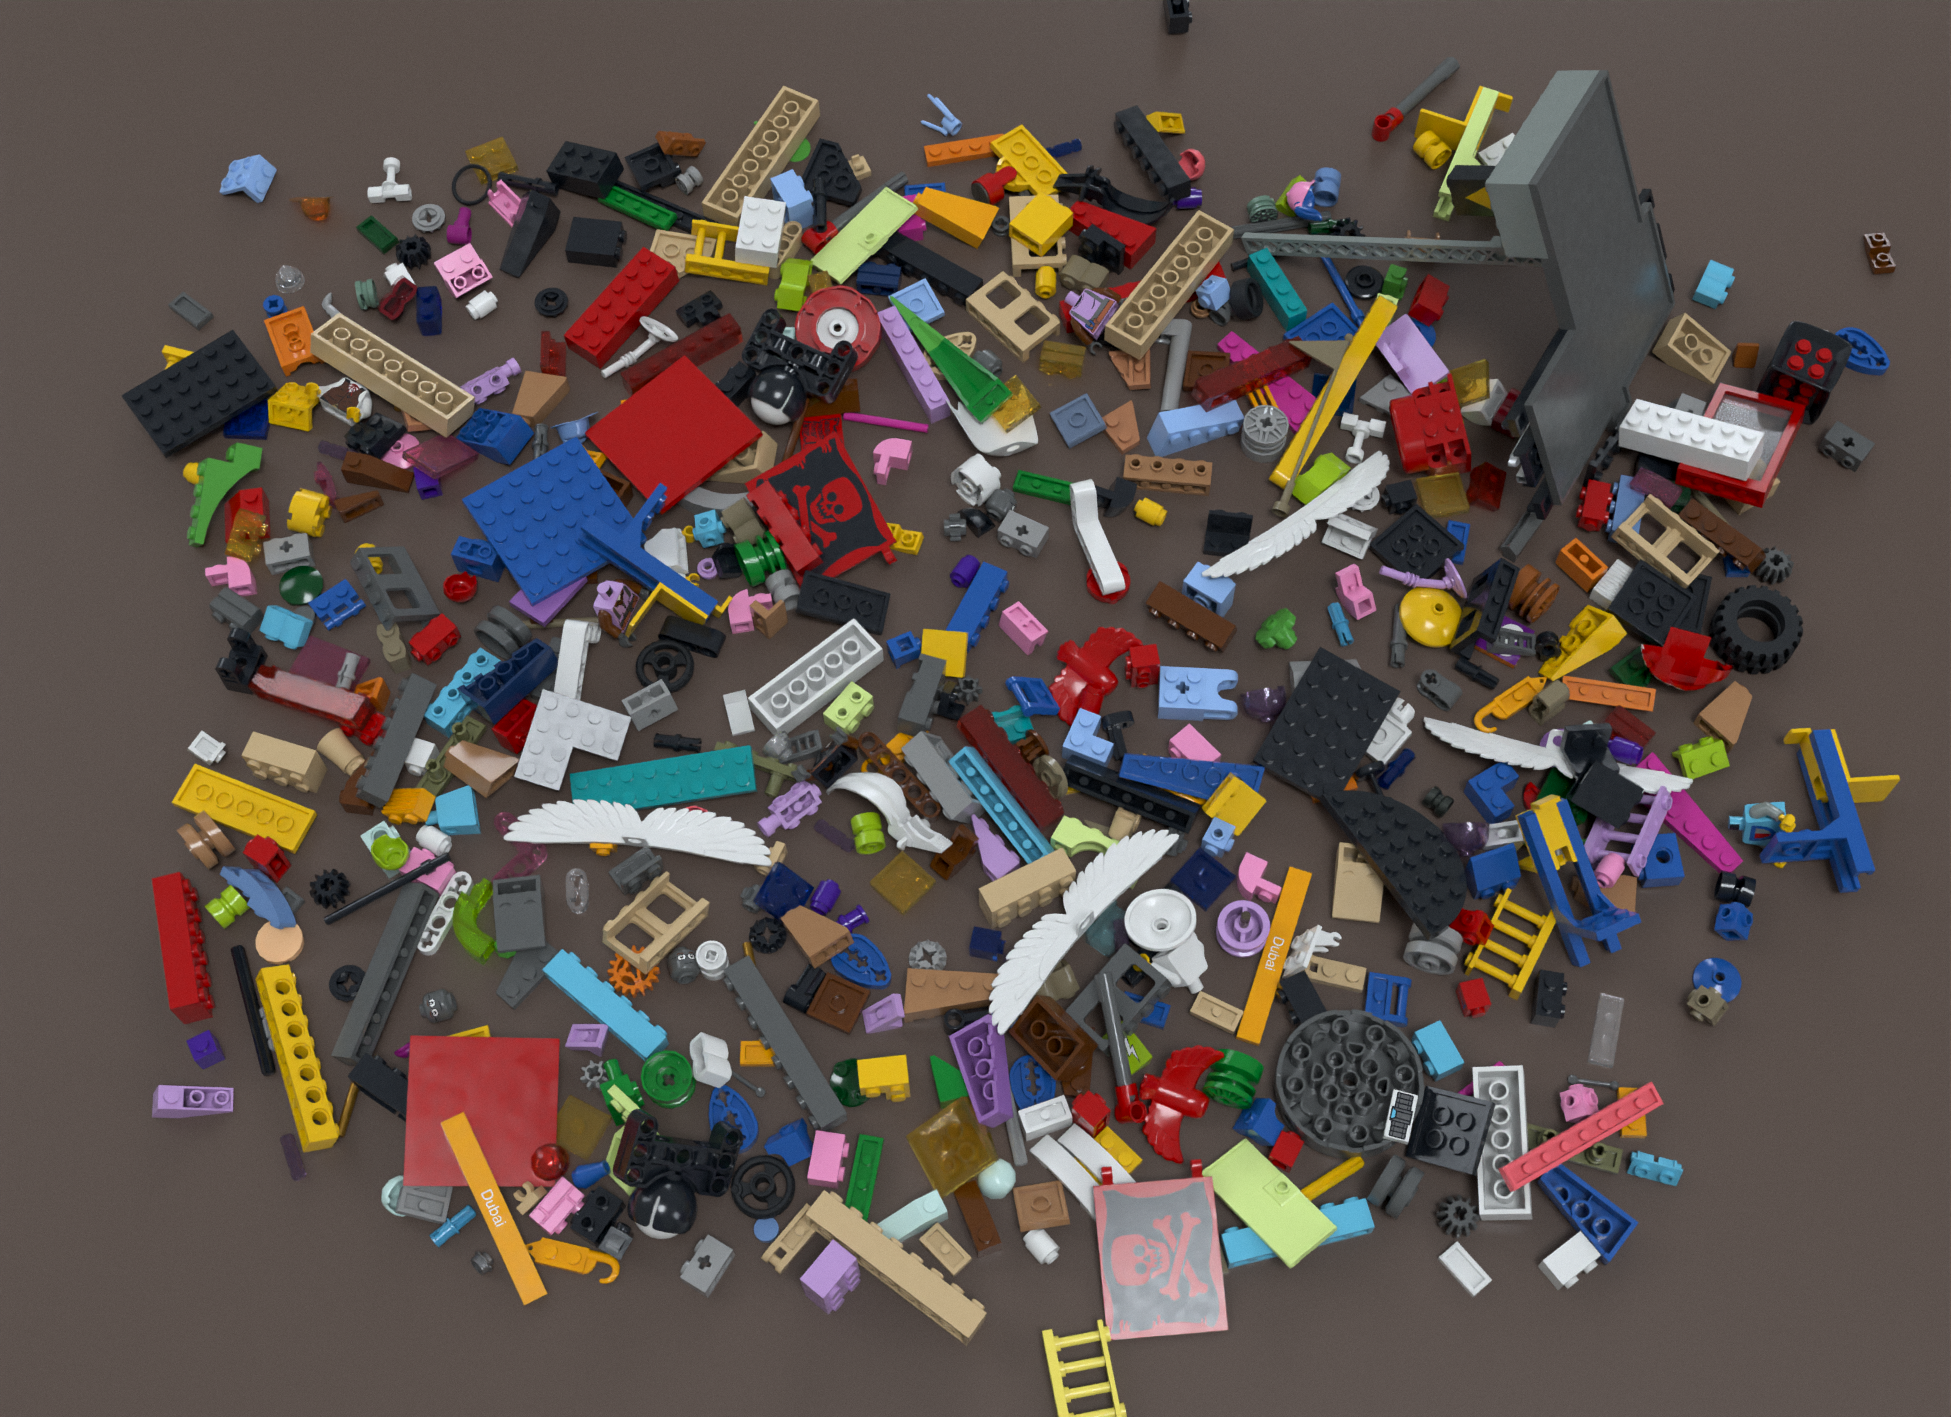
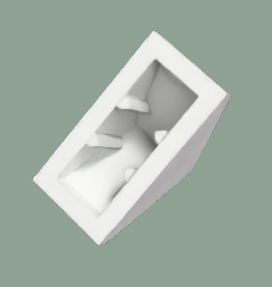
M745 690L723 695L732 735L737 736L755 731Z

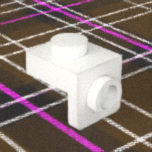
M394 263L385 268L387 272L383 276L391 286L402 275L414 283L403 263L400 265Z
M201 731L187 750L210 766L213 761L218 763L226 752L223 748L226 744L223 742L219 743Z

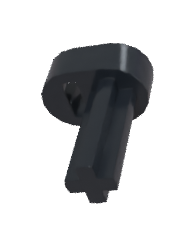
M1129 710L1108 714L1101 718L1104 731L1108 732L1110 742L1114 743L1113 753L1115 761H1122L1124 753H1127L1121 729L1131 727L1135 723L1133 714Z

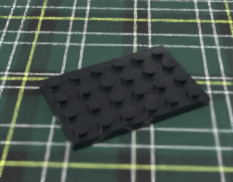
M231 330L121 396L165 458H168L276 393L278 390L235 331Z
M1320 647L1252 763L1265 767V770L1318 800H1320L1322 794L1343 791L1401 691Z

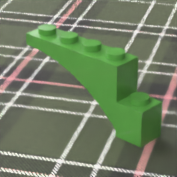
M236 442L227 449L226 460L228 462L206 458L198 464L197 475L199 476V481L195 485L193 492L196 501L190 511V517L193 520L192 526H189L187 531V539H190L189 546L199 547L204 544L210 519L218 503L240 478L248 472H255L260 468L262 448Z

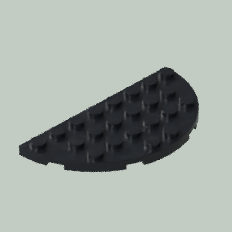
M1355 790L1334 791L1322 794L1320 802L1425 938L1431 940L1445 932L1458 917L1464 905L1467 881L1464 866L1456 849L1439 827L1421 813L1391 797Z

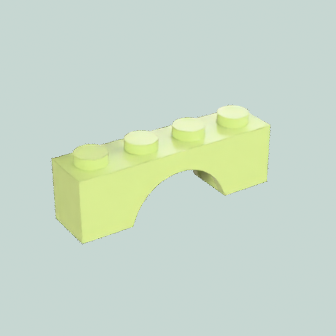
M1065 815L1051 836V846L1053 849L1058 850L1063 847L1069 857L1082 851H1096L1105 855L1113 843L1117 846L1120 842L1114 838L1110 839L1104 836L1096 828L1090 829L1084 826L1076 818H1069ZM1137 881L1129 888L1133 889Z

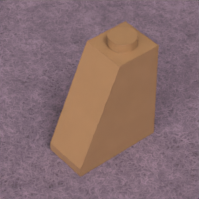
M525 371L512 414L520 415L529 427L535 428V425L542 423L569 393L570 386L567 377Z
M1734 681L1698 714L1693 724L1707 736L1723 740L1726 753L1729 754L1739 738L1752 695L1746 687Z
M462 740L456 746L452 745L445 753L446 759L443 767L487 798L515 775L519 759Z
M1578 875L1573 876L1571 890H1574V899L1590 908ZM1620 875L1612 888L1599 887L1600 891L1614 906L1635 912L1637 877Z
M801 905L789 910L781 917L785 930L814 969L854 943L847 927Z

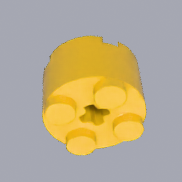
M300 488V491H296L290 503L288 512L292 513L291 520L287 519V528L298 533H307L312 537H322L325 531V525H323L325 518L329 519L332 513L329 497L325 494Z

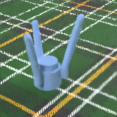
M928 94L927 97L945 115L941 121L943 128L924 120L921 121V124L939 131L945 136L949 133L952 136L956 135L962 127V122L948 110L939 98L936 97L934 99L931 94Z

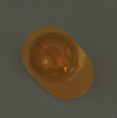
M334 196L290 198L289 201L299 202L303 214L314 221H318L328 217V213L331 210L330 198Z

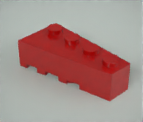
M1079 200L1070 208L1071 212H1073V225L1069 228V231L1079 237L1084 229L1087 230L1094 224L1126 245L1124 266L1130 270L1156 242L1157 228L1086 202H1080Z
M767 480L746 494L748 500L758 509L756 512L764 523L769 526L770 533L780 543L781 549L801 577L804 575L805 570L811 571L823 563L820 557L823 554L816 543L812 545L808 539L811 537V534L805 525L801 527L797 522L800 517L792 507L789 510L786 502H788V499L782 490L778 492Z

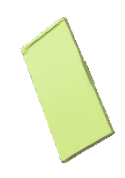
M885 187L810 260L813 261V268L841 285L871 255H874L888 241V238L918 210L917 206L888 187Z
M1246 1138L1202 1171L1203 1177H1213L1214 1193L1290 1269L1337 1230V1226Z

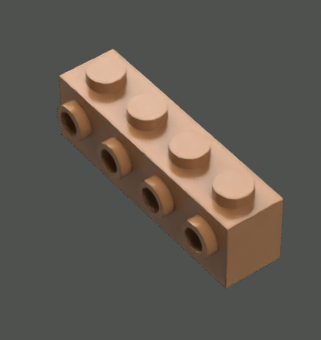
M1126 455L1123 479L1136 483L1137 490L1209 496L1212 463L1204 460L1190 461L1182 458L1168 459L1160 456Z

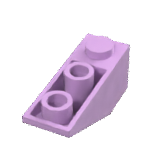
M975 814L971 815L973 833L979 838L976 845L982 869L989 879L993 882L1019 869L1020 859L1018 855L1012 850L1008 851L1004 846L1005 843L1002 838L997 834H992L984 819H978Z
M158 1085L153 1093L152 1118H185L233 1112L234 1088Z

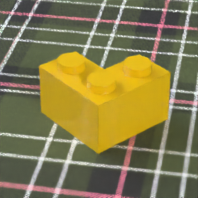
M906 1055L857 1060L861 1095L873 1098L880 1096V1093H886V1100L891 1099L893 1102L904 1101L907 1097H911Z

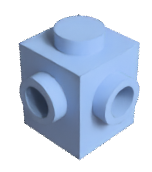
M1211 275L1195 291L1202 307L1217 311L1230 299L1231 289L1227 279Z
M1214 817L1202 839L1201 849H1204V852L1210 856L1222 858L1225 851L1229 853L1233 847L1235 840L1232 838L1236 826Z

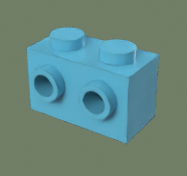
M1440 1020L1414 1033L1411 1043L1417 1054H1420L1423 1059V1067L1427 1075L1432 1076L1435 1082L1461 1070L1465 1062Z

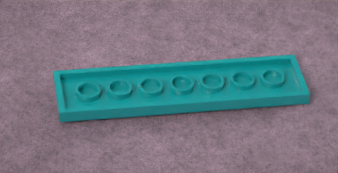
M751 745L570 774L572 802L574 799L586 802L587 800H595L598 803L604 800L613 807V802L620 803L624 807L625 804H628L635 811L757 792Z

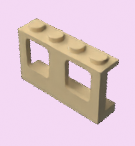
M1047 195L1059 203L1058 195ZM1035 196L1009 197L1010 222ZM1061 237L1056 242L1057 255L1045 257H1031L1027 247L1011 238L1013 277H1021V269H1039L1042 266L1058 268V275H1060L1063 266L1067 264L1066 254H1062V249L1066 248L1065 237Z
M1004 271L966 299V312L1022 363L1029 359V351L1052 333L1056 336L1060 335V320L1058 317L1049 313L1040 301L1037 302L1027 289L1019 286L1017 281L1012 276H1008ZM999 285L1015 298L1013 302L1003 309H999L986 297ZM1027 311L1044 324L1032 335H1028L1015 323Z
M1651 494L1647 496L1644 502L1611 536L1638 560L1642 559L1685 589L1720 552L1713 543L1703 538L1695 528L1686 524L1680 519L1678 514L1669 510L1663 505L1661 500ZM1645 514H1650L1666 528V531L1653 545L1632 529ZM1680 542L1688 545L1700 556L1699 562L1687 574L1667 558V555Z
M667 871L662 876L654 878L649 888L639 892L629 906H624L619 915L614 920H609L603 927L602 942L645 975L708 916L710 903L703 897L696 902L669 882L670 873ZM661 894H665L685 909L671 924H666L646 909ZM629 923H634L654 938V941L639 954L634 953L615 938Z

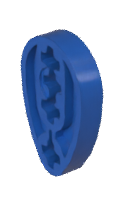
M1847 327L1835 333V335L1845 339L1854 346L1845 367L1856 372L1878 376L1883 375L1887 371L1890 360L1879 343L1866 332L1858 328Z
M851 934L854 943L848 947L849 953L852 955L858 953L857 956L860 961L867 960V967L861 966L859 968L858 962L855 959L849 961L847 953L843 952L840 954L839 952L831 958L833 969L839 976L858 986L868 989H886L891 984L892 977L883 954L867 937L860 934ZM884 973L885 981L879 980L877 982L876 975L881 976Z
M1031 1055L1023 1056L1013 1064L1010 1070V1084L1018 1110L1031 1107L1034 1103L1039 1104L1055 1098L1056 1080ZM1028 1062H1033L1034 1066H1038L1034 1068V1075L1039 1077V1079H1036L1035 1085L1036 1089L1040 1090L1037 1091L1035 1096L1030 1091H1027L1031 1089V1081L1026 1080L1030 1076L1029 1068H1025L1028 1066Z
M723 1085L721 1088L716 1087L712 1091L709 1103L710 1129L712 1131L713 1126L717 1122L726 1121L729 1114H732L733 1117L738 1116L735 1118L736 1126L738 1128L742 1127L740 1131L743 1134V1139L746 1138L743 1140L739 1154L751 1149L758 1139L759 1126L756 1117L739 1093L727 1085ZM724 1092L725 1095H728L726 1097L728 1107H725L724 1102L718 1099L720 1098L719 1093Z

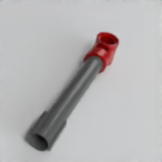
M1447 57L1434 69V72L1396 107H1392L1386 113L1376 116L1371 134L1372 138L1378 142L1388 140L1390 133L1403 122L1404 116L1441 82L1446 81L1460 68L1458 61L1454 57Z
M901 171L833 221H827V230L825 232L818 233L814 228L806 230L801 237V242L816 255L885 187L896 192L908 183L906 174Z
M1113 972L1097 974L1094 977L1099 1002L1102 1005L1117 1086H1114L1118 1102L1115 1107V1117L1121 1124L1141 1123L1146 1119L1147 1109L1144 1103L1139 1100L1136 1082L1132 1080L1117 1004L1118 997Z

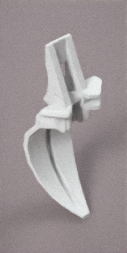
M871 772L849 773L841 776L826 791L829 795L836 788L847 789L863 796L876 805L886 817L889 825L888 833L898 840L896 846L901 851L905 850L906 846L943 853L953 844L942 834L931 830L930 824L926 819H920L918 815L912 818L906 807V800L901 787L893 779L882 774Z

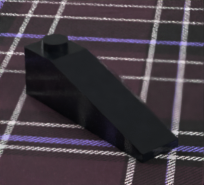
M532 189L522 195L499 268L500 271L519 278L555 231L561 211L549 197Z

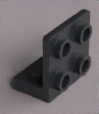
M1221 509L1209 510L1203 554L1225 557L1247 545L1250 539L1253 515L1244 512H1225Z
M1609 723L1565 726L1560 749L1575 776L1578 777L1590 757L1614 771L1620 772V768L1608 748L1612 727Z

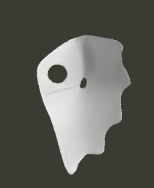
M1023 386L1020 388L1019 395L1015 401L1010 399L1006 401L983 424L961 402H958V410H955L949 401L946 400L970 440L980 451L987 455L1009 456L1038 443V435L1028 395Z

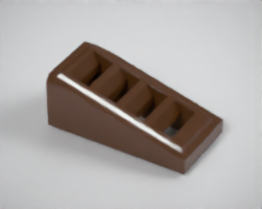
M378 490L334 500L344 523L384 505Z

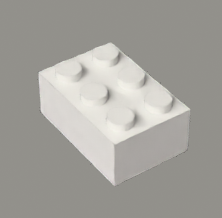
M744 197L735 247V262L777 268L785 222L786 202Z

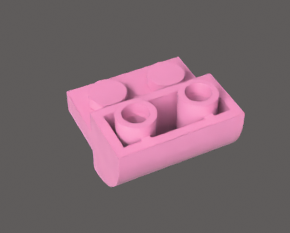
M471 243L434 262V266L445 282L446 288L454 298L460 297L493 278Z

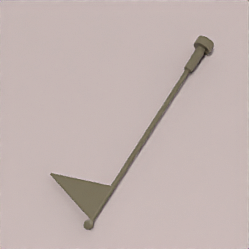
M1350 333L1345 335V340L1289 341L1291 346L1333 370V373L1290 481H1287L1280 501H1275L1272 507V513L1279 517L1286 518L1289 515L1291 507L1288 505V502L1296 485L1294 481L1348 344L1353 340V336Z

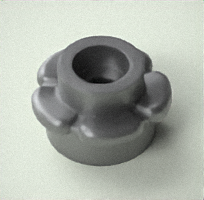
M478 1251L475 1252V1256L470 1260L475 1270L481 1275L491 1272V1265L494 1262L489 1254L486 1252L482 1254Z

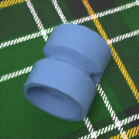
M1321 168L1315 172L1314 180L1316 181L1314 182L1313 189L1315 204L1320 207H1331L1338 202L1341 174L1333 168Z

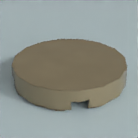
M1043 755L1034 760L1033 776L1038 777L1039 782L1037 784L1042 793L1053 800L1065 796L1068 791V782L1058 762L1048 755Z

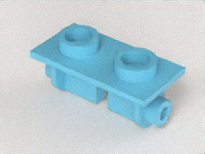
M1638 1150L1631 1152V1163L1627 1174L1677 1186L1683 1169H1681L1682 1165L1678 1164L1676 1160L1673 1161L1659 1157L1658 1162H1654V1155Z

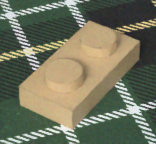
M1202 991L1199 992L1190 1010V1015L1232 1035L1244 1011Z
M938 1222L919 1239V1242L953 1277L972 1260V1257Z

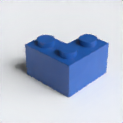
M1499 762L1467 782L1464 794L1488 825L1500 823L1510 817L1514 804L1505 793L1515 787L1519 775L1511 765H1508V762Z

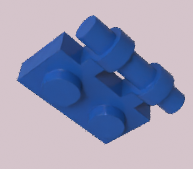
M346 579L308 603L321 622L330 618V620L323 623L328 631L335 626L338 628L343 624L344 620L352 615L355 617L360 613L361 609L366 607L362 599L353 603L359 599V596ZM347 607L345 610H343V611L340 612L339 614H336L337 612H339V611L342 610L343 608Z

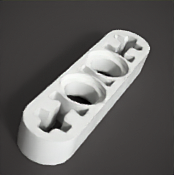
M457 872L452 876L434 907L417 946L423 955L429 956L437 952L470 895L474 883L467 872ZM464 879H465L467 885H466V886H465V885H461L460 888H459V885H458L457 882H458V881L463 882ZM455 898L457 900L455 907L446 908L444 905L446 900ZM436 919H445V925L442 928L436 929L433 927ZM431 938L432 946L427 945L425 948L423 942H428Z

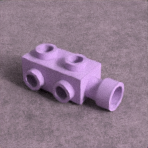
M511 358L506 361L505 365L486 371L484 374L460 386V388L474 396V403L477 405L486 401V396L493 392L498 394L506 389L505 386L510 384L507 378L512 375L516 376L522 373L517 361Z
M806 781L797 782L791 787L789 792L775 798L772 802L773 804L767 807L772 815L768 818L764 817L757 822L759 829L768 838L776 832L775 829L779 826L785 830L797 827L800 824V818L817 812L819 809L818 805L822 803L819 798L822 795L821 791L814 783L811 785Z

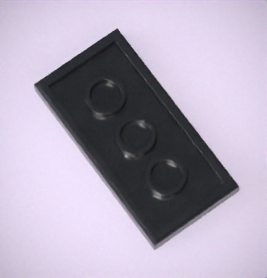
M805 570L795 612L840 625H845L854 618L866 632L881 636L891 594Z

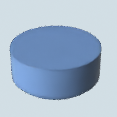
M774 1218L758 1219L754 1225L756 1238L763 1243L773 1242L779 1235L777 1221Z

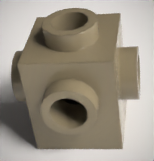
M1701 985L1698 989H1694L1687 999V1005L1691 1011L1690 1015L1700 1022L1705 1020L1714 1027L1729 1007L1727 1002L1721 998L1722 994L1711 986L1707 989Z

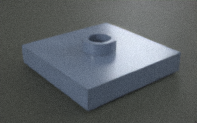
M1087 393L1049 413L1069 449L1107 429L1104 420Z

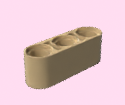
M789 221L784 225L777 268H769V278H780L782 263L788 258H794L802 246L801 237L803 233L799 222Z

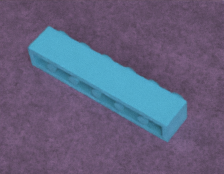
M965 746L948 761L1028 864L1055 851L974 747Z
M561 949L542 969L547 979L600 1024H606L608 1030L645 1062L652 1055L663 1051L669 1045L666 1037L667 1032L659 1025L654 1027L649 1023L650 1018L643 1011L639 1010L636 1012L631 1007L633 1004L625 996L619 997L614 993L615 989L607 981L602 983L598 980V974L589 966L585 969L580 964L581 960L573 952L568 954Z
M1352 1197L1344 1200V1204L1335 1206L1334 1203H1328L1320 1206V1211L1337 1226V1230L1319 1246L1372 1233L1375 1226L1366 1198L1359 1200L1358 1197ZM1232 1227L1224 1230V1234H1221L1220 1243L1228 1269L1278 1257L1249 1227L1240 1230L1238 1227Z

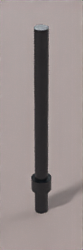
M446 852L432 860H425L420 863L421 866L325 916V923L330 925L420 876L435 872L437 867L451 861L449 853Z

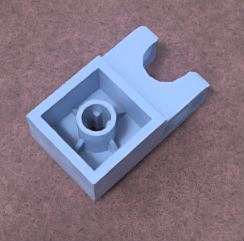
M1160 666L1158 719L1203 721V719H1234L1238 715L1236 703L1222 699L1218 693L1221 690L1233 689L1237 685V672L1229 669Z

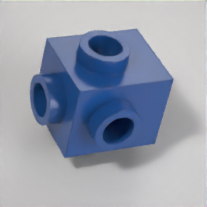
M1739 902L1720 904L1714 930L1726 941L1748 940L1750 927L1753 923V914Z

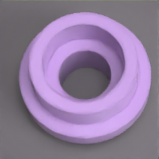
M706 558L699 562L697 571L702 578L711 580L717 576L718 572L712 558ZM707 566H712V567H711L710 569H708V570L705 569V567H707Z

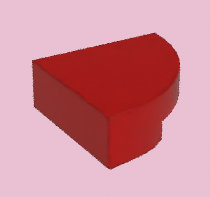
M1531 781L1527 784L1523 793V804L1526 810L1531 809L1530 803L1535 801L1540 791Z

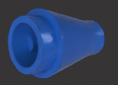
M606 1160L579 1165L576 1167V1170L572 1171V1180L578 1189H588L604 1176L610 1174V1166Z

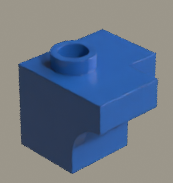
M1256 1098L1251 1108L1242 1110L1233 1130L1238 1134L1249 1137L1260 1146H1274L1285 1125L1275 1115V1102L1270 1098Z
M803 1118L785 1125L779 1130V1133L768 1138L764 1145L768 1155L778 1154L782 1156L788 1166L811 1156L813 1143L809 1138L807 1124Z

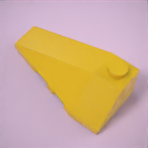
M1587 605L1569 624L1571 629L1568 634L1560 638L1559 642L1561 645L1559 648L1562 652L1559 657L1554 656L1545 661L1538 673L1540 676L1554 681L1611 650L1620 643L1627 633L1614 615Z

